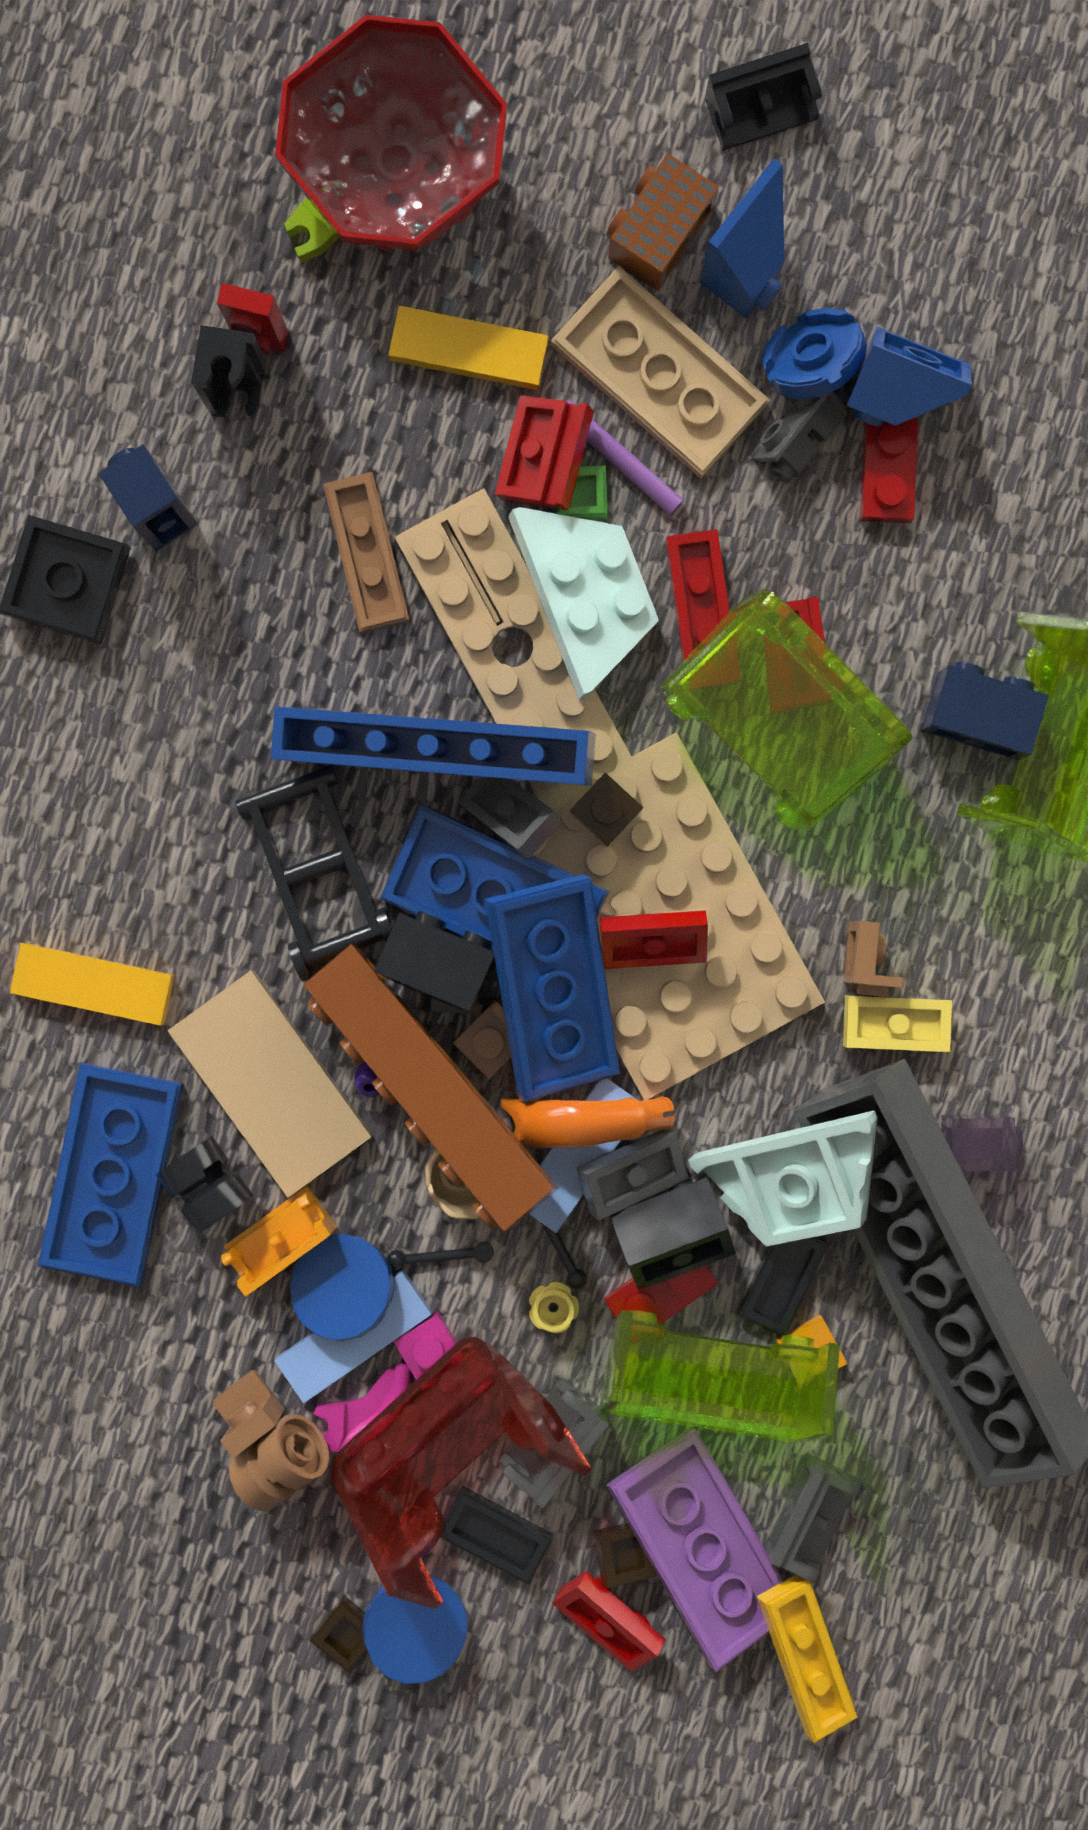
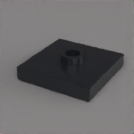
M28 515L0 605V614L101 645L131 548L126 543Z

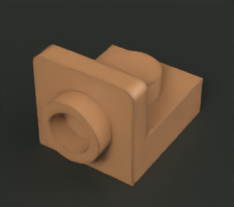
M849 921L843 982L858 984L857 994L888 997L889 987L904 988L905 978L875 975L876 965H882L886 951V938L884 934H879L880 923Z
M497 999L453 1042L488 1079L511 1058L503 1005Z
M250 1370L220 1393L213 1401L214 1407L230 1426L220 1442L232 1458L236 1457L275 1427L285 1410L256 1370Z

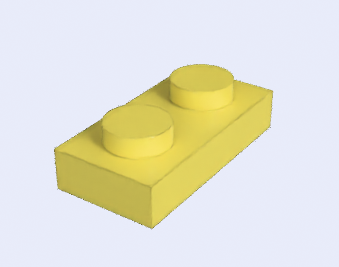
M845 995L843 1047L950 1052L952 1000Z

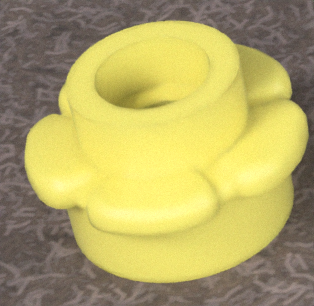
M551 1282L546 1287L543 1285L538 1286L529 1298V1304L532 1306V1309L529 1311V1317L532 1323L539 1329H544L551 1333H561L567 1330L571 1325L572 1319H576L578 1316V1299L576 1296L571 1295V1289L562 1282ZM549 1304H558V1310L555 1312L550 1311L548 1308Z

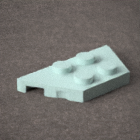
M522 507L512 509L508 516L577 697L578 699L586 698L659 621L623 527L619 525Z
M874 1110L696 1153L688 1161L690 1167L697 1174L703 1170L724 1192L720 1199L733 1213L745 1219L748 1228L765 1246L857 1229L867 1220L877 1115Z

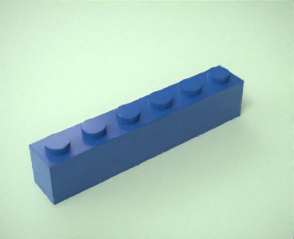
M275 706L271 759L592 786L596 734L586 730Z

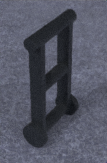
M332 765L235 801L238 812L243 820L252 817L297 939L294 942L288 943V950L294 968L302 982L313 977L312 967L333 960L350 944L362 949L383 940L387 942L393 929V924L386 908L375 909L330 790L331 786L339 784ZM319 791L340 848L284 869L263 812ZM347 867L368 924L312 945L292 888Z

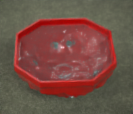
M365 15L283 80L275 156L278 163L343 242L354 245L376 246L384 252L392 249H406L416 252L439 238L451 226L463 222L481 199L500 184L507 103L440 22Z

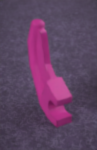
M398 1363L395 1367H388L364 1397L348 1402L318 1403L313 1415L325 1419L328 1423V1431L322 1433L328 1445V1452H354L393 1425L410 1395L412 1372L406 1364Z

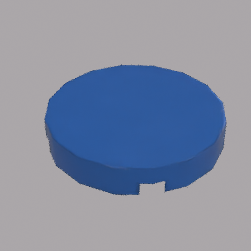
M833 308L810 310L796 316L798 323L791 325L788 329L784 324L774 332L764 348L762 364L771 387L784 397L802 400L826 395L839 389L853 378L865 361L867 343L860 324L855 322L854 316L845 310Z
M346 1234L329 1236L302 1255L294 1266L290 1282L292 1307L300 1322L317 1336L338 1341L360 1338L376 1328L385 1317L384 1313L388 1309L389 1302H392L395 1290L392 1268L383 1252L363 1238Z
M426 1571L404 1572L385 1581L376 1591L377 1594L372 1599L370 1606L368 1604L363 1616V1640L372 1663L386 1677L404 1684L426 1683L444 1674L458 1659L467 1638V1615L459 1595L444 1580Z

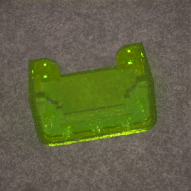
M765 589L744 597L659 686L668 695L664 700L665 705L679 719L687 722L692 717L698 722H705L775 792L772 797L777 805L774 807L773 812L784 824L794 831L799 826L803 830H810L898 755L913 739L912 734L903 722L781 598Z

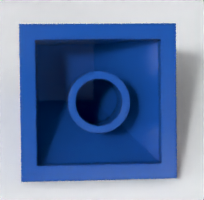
M775 158L709 240L699 280L700 284L746 319H748L757 306L762 310H766L783 286L778 281L784 264L783 164Z
M876 326L866 351L865 361L858 371L849 394L847 406L855 409L853 415L865 423L882 426L885 421L898 425L967 396L972 386L971 364Z

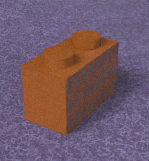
M667 153L657 169L649 166L640 178L634 192L638 197L629 211L621 208L612 220L606 234L610 238L608 258L659 291L713 211L719 186Z

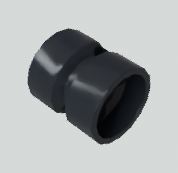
M213 1136L156 1174L172 1199L182 1198L184 1205L181 1213L197 1235L254 1196L238 1172H228L225 1167L229 1159Z

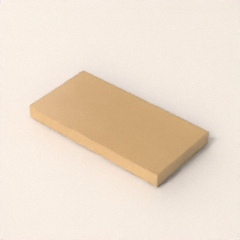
M620 266L610 274L551 340V346L701 480L767 408L771 401Z
M250 970L168 1030L171 1037L287 1198L373 1136L254 970Z

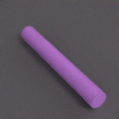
M570 399L567 400V402H568L569 404H574V405H576V404H575L573 401H571ZM592 419L587 443L665 512L672 516L684 500Z

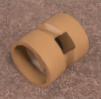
M297 1414L284 1416L270 1431L236 1457L231 1458L229 1465L230 1481L236 1494L246 1505L259 1511L274 1509L290 1498L296 1491L303 1489L322 1476L329 1462L328 1445L322 1432L306 1417Z

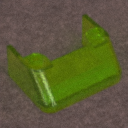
M1019 612L1016 622L1036 639L1035 646L1029 650L1026 657V674L1030 677L1031 682L1035 684L1037 690L1049 695L1033 751L1030 756L1019 760L1012 785H996L991 792L984 796L980 808L959 804L957 814L989 834L1068 859L1088 862V619Z
M622 1310L615 1319L601 1392L600 1412L793 1443H806L833 1435L840 1344L829 1342L819 1348H813L814 1339L782 1335L781 1344L763 1346L667 1331V1327L657 1324L658 1315L643 1311Z

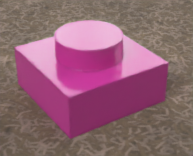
M439 1311L393 1341L419 1386L464 1360L465 1357Z

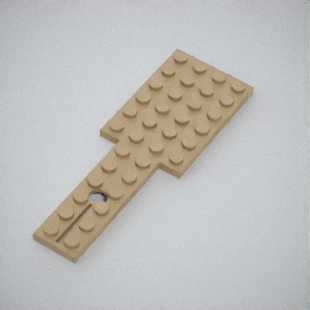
M481 489L395 536L394 538L495 723L586 730L595 733L592 786L606 772L644 807L607 847L570 813L571 808L592 786L528 781L536 798L554 810L563 821L533 855L576 876L585 874L591 878V883L610 891L597 918L600 943V917L706 910L708 922L707 963L605 969L616 1050L643 1099L648 1100L825 1003L677 732L631 756L595 689L586 698L578 699L528 567L485 489ZM502 620L503 623L497 626L496 624ZM517 628L523 630L532 640V655L527 662L520 666L511 667L501 664L494 656L493 642L496 636L505 629Z

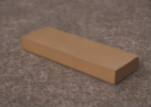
M373 472L324 483L323 487L360 634L409 623L410 620Z

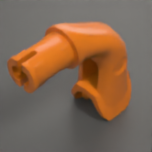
M517 1096L503 1098L500 1103L506 1114L512 1116L516 1126L514 1135L524 1147L571 1148L640 1138L644 1132L670 1129L675 1122V1116L663 1117L664 1112L675 1111L672 1101L664 1096L644 1101H638L635 1098L629 1097L609 1101H563L537 1098L524 1102Z

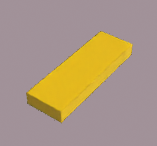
M398 306L389 350V359L393 362L539 391L549 335Z
M20 943L10 993L161 1026L165 1023L175 975L38 945Z
M794 1575L758 1595V1602L805 1735L813 1743H816L858 1717L811 1582L798 1575Z

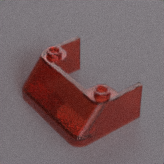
M467 1337L457 1342L343 1446L337 1453L332 1465L333 1484L387 1595L433 1609H437L444 1602L421 1558L437 1544L443 1530V1516L434 1496L499 1437L507 1432L511 1441L518 1447L529 1451L538 1450L541 1457L585 1476L592 1469L553 1405L494 1346L479 1338Z

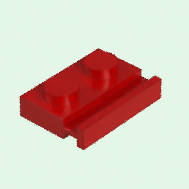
M520 396L495 495L506 502L541 507L556 506L562 510H569L594 410L587 403L580 402V405H574L563 400Z

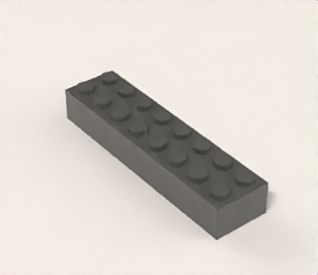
M906 1060L895 1062L821 1090L793 1111L801 1128L875 1110L877 1126L867 1220L860 1228L853 1229L983 1488L1075 1475L1088 1457V1419Z

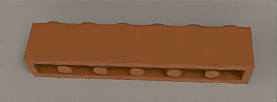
M350 944L303 985L313 997L307 1002L308 1006L326 1026L333 1022L345 1036L339 1043L357 1065L360 1066L366 1062L373 1070L377 1078L372 1081V1084L385 1101L391 1106L399 1102L411 1117L405 1124L413 1136L425 1147L431 1142L444 1159L438 1165L448 1179L458 1188L465 1183L478 1200L472 1204V1207L483 1222L491 1229L499 1225L504 1232L512 1230L559 1188L390 983L374 971L375 965L366 954Z

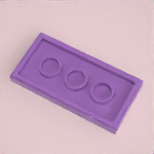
M690 1427L606 1484L694 1640L713 1670L717 1672L769 1633L757 1596L780 1584L783 1580L776 1567L770 1563L765 1548L695 1428Z

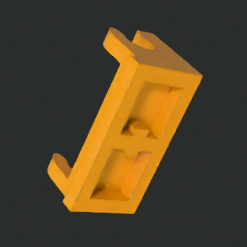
M307 1185L224 1245L226 1251L221 1255V1260L224 1266L231 1264L240 1277L237 1280V1286L246 1297L329 1237L337 1228V1225Z

